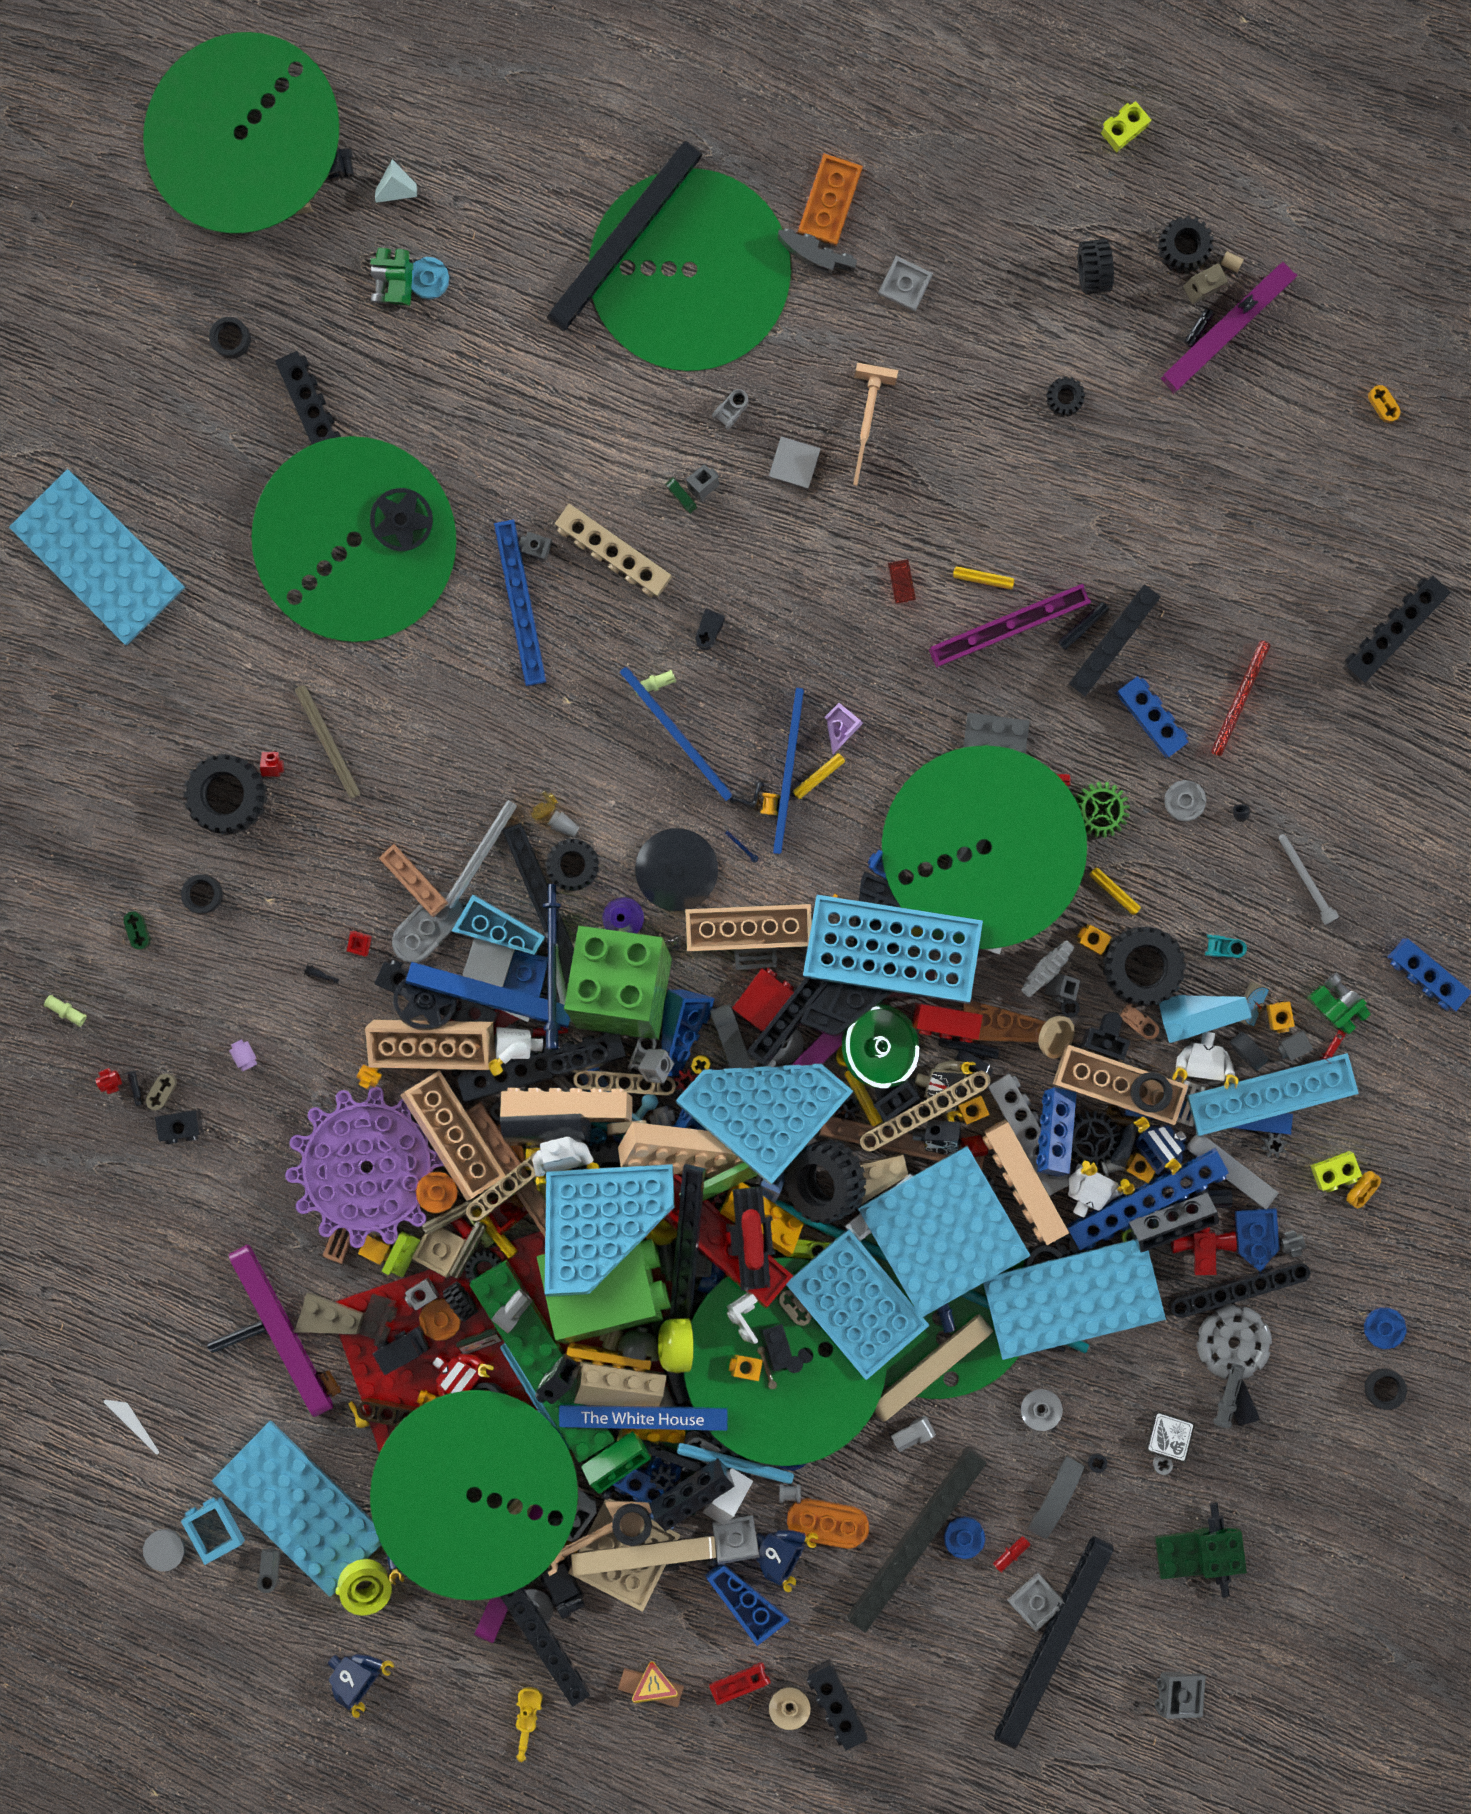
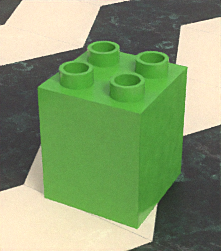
M578 926L564 1006L565 1012L576 1028L659 1040L672 962L663 937Z
M643 1239L590 1294L547 1296L546 1300L555 1340L568 1344L663 1320L661 1310L671 1308L665 1283H662V1281L654 1282L651 1269L661 1267L656 1242L653 1243L652 1239ZM545 1254L537 1256L545 1291Z

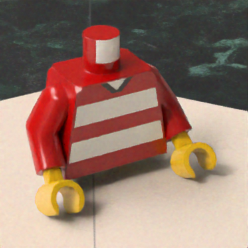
M472 1354L454 1355L450 1362L438 1355L432 1363V1366L441 1372L435 1380L439 1396L471 1390L480 1376L490 1377L486 1374V1369H494L493 1366L485 1364L479 1357Z

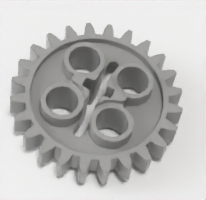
M1066 940L1052 952L1050 951L1036 964L1035 969L1026 978L1028 980L1023 985L1021 991L1030 997L1042 986H1046L1068 961L1067 957L1073 951L1074 946Z

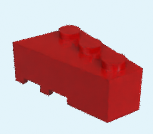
M916 1002L912 1024L913 1028L919 1029L920 1034L931 1035L932 1032L940 1033L939 1037L952 1039V1035L960 1036V1041L972 1043L973 1039L979 1040L983 1015Z

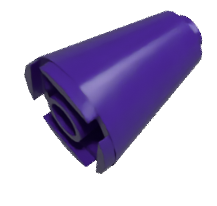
M619 897L610 901L605 907L602 916L603 925L606 930L637 934L643 925L644 913L635 900ZM618 914L625 916L623 922L617 920Z

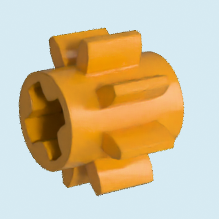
M363 1064L356 1076L357 1079L361 1080L358 1085L365 1089H369L370 1086L375 1088L382 1076L378 1072L379 1068Z

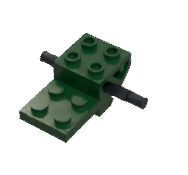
M1218 1502L1209 1503L1211 1517H1208L1209 1527L1195 1529L1192 1532L1155 1536L1159 1575L1161 1580L1202 1574L1205 1579L1215 1577L1216 1584L1220 1585L1221 1597L1227 1598L1230 1597L1228 1583L1231 1582V1575L1247 1573L1242 1531L1238 1528H1225L1223 1515H1219Z

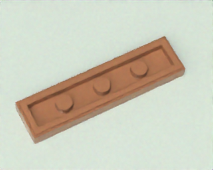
M395 844L379 857L384 865L432 917H435L448 904L447 900Z

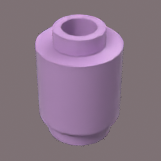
M241 1039L231 1045L233 1049L229 1050L242 1072L257 1065L255 1060L257 1058L248 1041L243 1042Z

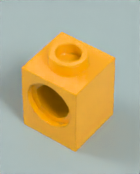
M1087 924L1086 927L1083 926L1077 935L1080 939L1077 943L1098 955H1102L1112 937ZM1090 933H1095L1098 936V941L1094 945L1088 942V935Z
M1284 1001L1266 1005L1271 1030L1283 1033L1288 1032L1289 1027H1295L1290 1002ZM1279 1012H1283L1285 1020L1279 1024L1276 1021V1015Z
M980 1094L957 1105L959 1109L956 1112L962 1114V1117L958 1116L960 1122L964 1121L966 1125L990 1115ZM969 1105H975L977 1108V1112L973 1116L966 1114V1108Z
M1135 1151L1133 1154H1130L1125 1170L1149 1184L1155 1171L1142 1155ZM1143 1161L1144 1169L1136 1172L1134 1168L1136 1162Z
M369 1233L358 1254L381 1265L384 1260L387 1261L392 1251L390 1249L392 1244H387L382 1238Z
M735 1355L734 1359L731 1358L729 1371H732L731 1376L759 1381L763 1360ZM747 1361L750 1369L747 1373H742L740 1365L742 1362Z

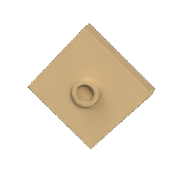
M441 1227L430 1234L425 1233L411 1259L449 1278L450 1271L467 1240Z

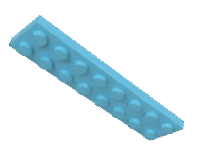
M1346 1053L1328 1058L1327 1060L1323 1059L1239 1081L1236 1089L1235 1085L1231 1083L1228 1089L1220 1086L1187 1095L1197 1136L1359 1093L1349 1056Z

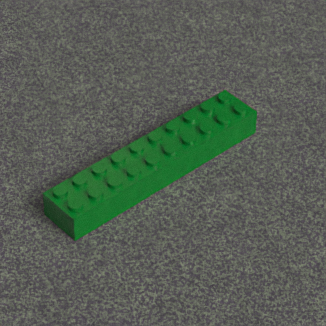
M508 1259L481 1274L470 1283V1287L490 1319L503 1305L507 1304L518 1289L529 1295ZM532 1301L509 1333H506L496 1323L493 1322L536 1392L543 1376L565 1352L559 1342L555 1340L553 1332L534 1301ZM577 1374L571 1388L554 1404L546 1401L543 1405L580 1463L615 1442L616 1435L612 1428L559 1427L560 1405H585L574 1403L578 1379Z

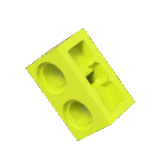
M1136 101L1131 105L1127 103L1119 110L1120 114L1117 117L1113 118L1112 116L1103 123L1104 127L1101 134L1116 152L1145 130L1151 122L1150 117ZM1134 115L1137 117L1138 121L1131 122L1128 119V116ZM1118 128L1122 134L1119 136L1114 135L1112 129Z
M1350 1151L1310 1165L1318 1188L1322 1191L1326 1190V1192L1337 1190L1338 1185L1343 1183L1346 1185L1356 1183L1358 1181L1357 1178L1362 1177L1355 1155ZM1350 1164V1173L1344 1175L1342 1172L1343 1166ZM1330 1171L1331 1179L1328 1182H1324L1323 1174Z

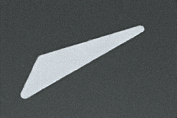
M104 1400V1403L155 1454H159L158 1449L128 1403Z

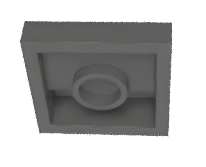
M1161 1672V1678H1158L1156 1683L1159 1690V1699L1155 1701V1709L1158 1714L1165 1719L1202 1718L1206 1676L1203 1674H1182L1181 1672Z

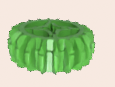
M1097 782L1096 789L1093 784H1089L1090 792L1083 788L1081 791L1085 796L1083 797L1079 794L1076 796L1077 799L1081 800V803L1077 802L1080 808L1085 827H1088L1086 834L1089 835L1094 830V837H1098L1099 832H1101L1102 838H1106L1108 831L1113 836L1115 835L1113 828L1121 831L1122 829L1118 824L1126 825L1127 823L1122 817H1129L1130 814L1125 813L1124 809H1129L1130 805L1123 806L1122 802L1127 801L1128 798L1124 797L1121 799L1119 797L1123 794L1122 790L1115 793L1116 785L1109 789V782H1105L1104 788H1102L1101 782ZM1106 793L1111 797L1105 802H1101L1093 794ZM1087 800L1090 801L1093 807V812L1088 818L1085 813ZM1114 802H1116L1118 807L1116 819L1113 818L1110 812ZM1098 804H1100V807L1107 805L1104 809L1105 815L1103 813L1096 815L1099 810ZM1100 817L1108 821L1110 825L1098 827L1092 824V822Z

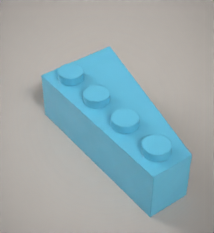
M472 895L452 929L453 932L533 955L538 953L546 939L545 935L476 895Z

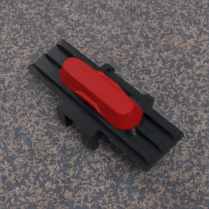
M762 1186L734 1189L735 1225L726 1224V1231L730 1232L731 1246L728 1247V1254L732 1256L738 1255L741 1291L770 1287L768 1255L775 1254L771 1231L773 1217L764 1213Z

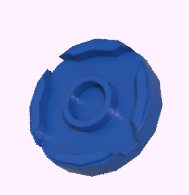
M1380 1307L1373 1310L1364 1322V1333L1367 1340L1373 1346L1380 1349L1397 1347L1404 1340L1407 1333L1403 1316L1398 1311L1389 1307Z
M967 1516L957 1517L950 1521L943 1535L948 1551L953 1556L961 1559L973 1558L983 1549L985 1543V1533L981 1524L974 1518Z

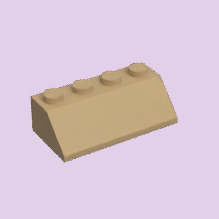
M587 1361L580 1362L581 1367L578 1373L574 1403L605 1406H660L666 1381V1375L663 1372L650 1370L640 1372L629 1367L616 1368L608 1364L597 1365Z

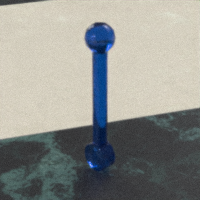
M728 830L725 832L750 857L753 863L758 862L759 858L757 855H753Z

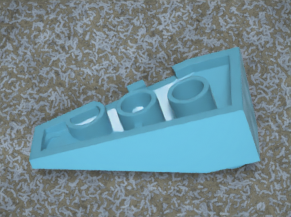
M1177 995L1159 1004L1169 1043L1252 1017L1246 997Z

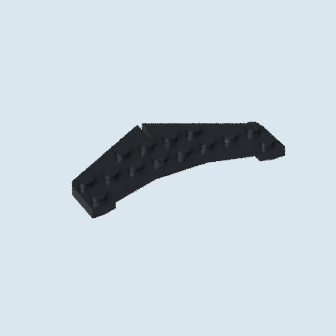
M864 872L860 882L859 901L901 908L887 880ZM856 918L855 927H858L861 921L859 918ZM874 920L869 926L872 930L877 931L882 925L879 921ZM893 924L890 930L894 934H899L902 931V926L900 924ZM854 938L853 947H855V946L857 945V943H858L855 938ZM871 940L867 942L866 947L868 950L874 951L878 948V943ZM890 944L887 947V951L890 954H896L899 951V947L896 944ZM849 958L844 967H852L854 960ZM866 961L863 963V968L866 971H872L875 968V964L872 961ZM887 964L883 970L886 974L891 975L893 974L891 970L896 971V968L892 964ZM907 968L904 973L910 977V970ZM830 982L814 1003L804 1012L800 1023L829 1036H838L890 996L893 991Z

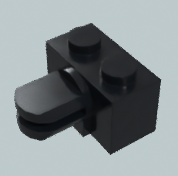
M1116 1012L1107 1013L1102 1018L1099 1030L1092 1027L1087 1029L1080 1049L1118 1062L1124 1061L1130 1041L1119 1037L1123 1023L1120 1014Z

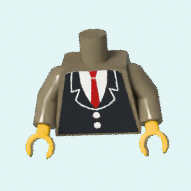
M955 1060L939 1063L935 1068H931L929 1076L917 1073L914 1085L925 1088L924 1097L928 1099L965 1078L966 1074L975 1073L969 1071V1065L976 1064L974 1062L964 1063ZM958 1086L956 1089L959 1096L963 1086ZM939 1096V1104L941 1106H948V1098L946 1096ZM956 1105L939 1114V1116L948 1119L949 1122H955L954 1117L956 1115L962 1117V1114L956 1112Z

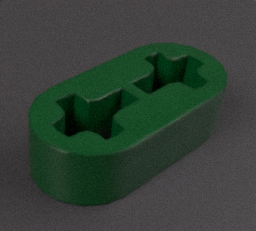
M673 477L665 483L668 490L689 514L698 508Z
M128 912L124 916L123 921L130 944L135 949H145L150 945L151 941L145 919L140 912ZM132 915L139 918V921L136 922L137 929H135L134 924L129 923ZM137 932H139L140 937L145 938L142 946L140 943L135 942L138 939Z

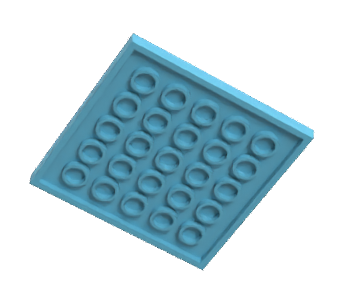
M968 1146L858 1207L859 1212L921 1318L1030 1256Z

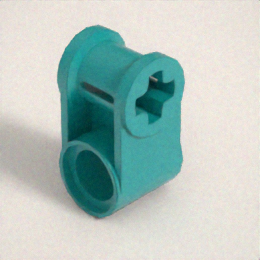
M1207 934L1209 941L1205 955L1240 958L1246 954L1247 946L1242 940ZM1234 943H1239L1241 946V952L1237 955L1231 951V946Z

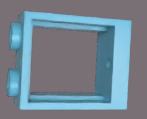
M212 1497L203 1503L204 1506L197 1510L194 1507L184 1513L186 1516L181 1520L204 1565L239 1547L245 1541L222 1497L216 1500ZM216 1509L231 1539L207 1551L191 1521Z

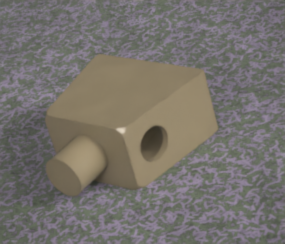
M1218 263L1193 276L1183 288L1193 305L1228 287V279Z

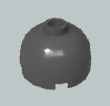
M637 1326L636 1330H629L623 1335L619 1343L618 1354L639 1360H645L649 1356L651 1361H658V1338L649 1332V1328Z

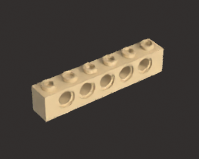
M571 504L567 505L555 522L559 534L565 538L568 536L572 537L575 540L574 544L582 550L586 547L592 551L591 556L599 562L603 559L609 563L607 566L609 569L617 574L620 571L626 575L624 578L626 581L634 586L636 583L643 587L641 591L651 598L653 595L658 598L672 578L671 574ZM582 524L584 526L583 532L579 534L574 533V525ZM599 536L601 538L600 544L596 546L591 545V537ZM612 547L618 550L617 556L613 558L607 556V550ZM631 559L635 561V566L632 569L624 568V562ZM649 571L652 573V578L649 581H643L640 578L641 574Z

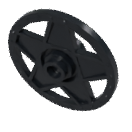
M395 488L383 493L375 501L371 509L370 525L377 540L385 547L396 551H408L417 548L428 538L433 526V515L428 502L419 493L406 488ZM395 493H407L399 504L386 498ZM417 498L425 506L428 517L415 512ZM379 506L386 518L376 527L375 514ZM427 528L423 537L413 544V530ZM395 534L402 547L391 545L382 537Z
M406 978L398 984L393 996V1007L399 1019L406 1025L418 1030H433L442 1027L452 1018L456 1009V997L421 987L408 986L405 983ZM398 995L408 1003L402 1012L398 1005ZM451 1006L449 1013L441 1020L439 1009ZM422 1016L429 1024H419L411 1020Z

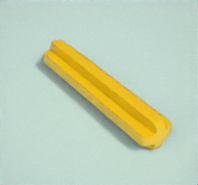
M962 567L954 568L953 577L956 579L1010 590L1014 586V578Z
M836 754L795 788L793 794L797 799H801L845 762V759L841 754Z
M1096 867L1090 872V877L1132 915L1138 913L1141 909L1140 905L1099 868Z
M848 1070L844 1075L871 1126L880 1124L882 1119L863 1083L858 1081Z
M481 1207L472 1211L475 1217H479L482 1214ZM489 1216L479 1220V1222L487 1226L486 1232L508 1258H512L517 1254V1249L504 1234L500 1235Z

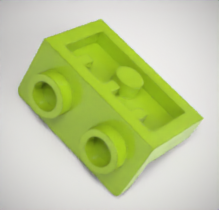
M402 1231L381 1272L387 1275L394 1273L403 1277L421 1240Z

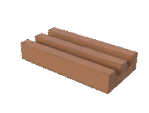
M345 1228L341 1231L332 1255L329 1254L338 1229L330 1236L322 1255L323 1257L340 1264L343 1263L350 1246V1234L347 1237L340 1257L336 1256L347 1231Z

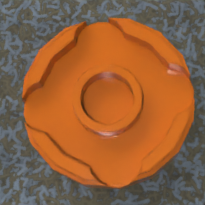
M430 1172L423 1176L416 1188L418 1203L423 1209L431 1213H442L450 1209L455 1203L458 1194L457 1185L454 1180L442 1172Z
M443 1298L434 1299L427 1303L422 1309L419 1318L424 1334L437 1341L453 1337L459 1330L462 1321L454 1313L453 1309L450 1308L446 1299Z

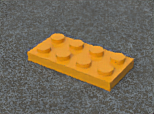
M743 1182L729 1189L720 1212L733 1222H735L733 1190L750 1188ZM763 1196L764 1213L773 1217L771 1221L773 1248L790 1257L794 1252L804 1223Z
M570 1343L567 1350V1355L571 1356V1359L574 1361L583 1362V1359L592 1360L591 1363L597 1365H604V1362L613 1363L612 1367L625 1368V1365L632 1366L633 1370L640 1372L650 1369L652 1362L649 1356L645 1360L633 1359L618 1354V1350L615 1352L606 1348Z

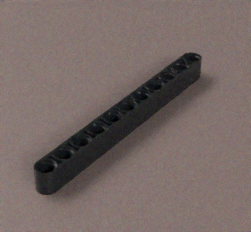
M687 141L680 145L549 312L547 320L561 331L567 330L697 165L703 153Z
M1095 1536L1090 1538L1061 1596L1064 1603L1060 1605L1058 1602L1057 1607L1060 1611H1056L1055 1615L1050 1619L994 1734L995 1741L1013 1749L1019 1745L1112 1556L1113 1544Z

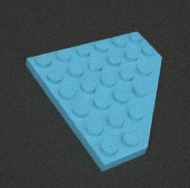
M822 1064L805 1066L787 1065L783 1067L768 1066L747 1069L703 1070L679 1096L676 1103L768 1184L772 1185L853 1091Z
M673 1164L546 1172V1297L590 1294L674 1208Z

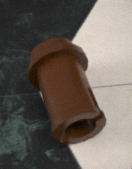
M330 1370L325 1372L329 1379L328 1381L324 1374L319 1375L318 1378H320L328 1392L326 1395L332 1398L342 1391L340 1389L341 1385L338 1386Z

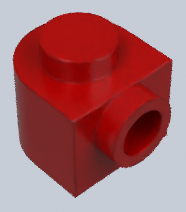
M262 752L260 761L262 777H280V773L284 772V761L280 760L279 752Z

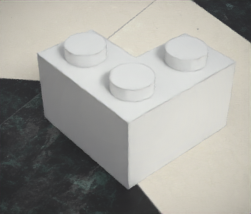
M733 1468L729 1471L735 1487L707 1504L702 1512L723 1526L734 1517L753 1482Z

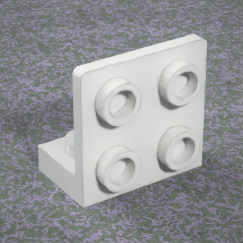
M746 1293L727 1306L729 1310L727 1315L733 1324H738L740 1327L738 1332L742 1339L756 1344L758 1342L757 1338L740 1314L743 1312L746 1314L754 1309V1303L757 1302L753 1294Z

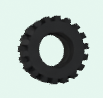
M1181 216L1176 221L1172 220L1166 226L1159 238L1158 249H1160L1158 255L1159 258L1163 257L1162 263L1164 266L1166 264L1169 265V270L1172 271L1174 268L1177 269L1176 273L1184 271L1187 274L1191 270L1193 272L1198 270L1206 262L1213 249L1212 242L1214 239L1213 236H1210L1212 232L1210 227L1208 229L1205 228L1206 223L1204 221L1199 223V218L1197 217L1192 220L1191 216H1186L1184 219ZM1180 235L1191 237L1196 243V252L1190 255L1180 253L1175 247L1174 239Z
M1108 240L1081 241L1078 247L1077 262L1082 291L1085 295L1111 292L1114 284V263Z
M566 839L558 842L548 853L546 862L547 874L556 886L569 891L582 890L591 885L596 879V875L599 872V859L596 851L588 843L579 839ZM571 852L580 854L585 861V869L577 877L566 876L561 870L562 858Z

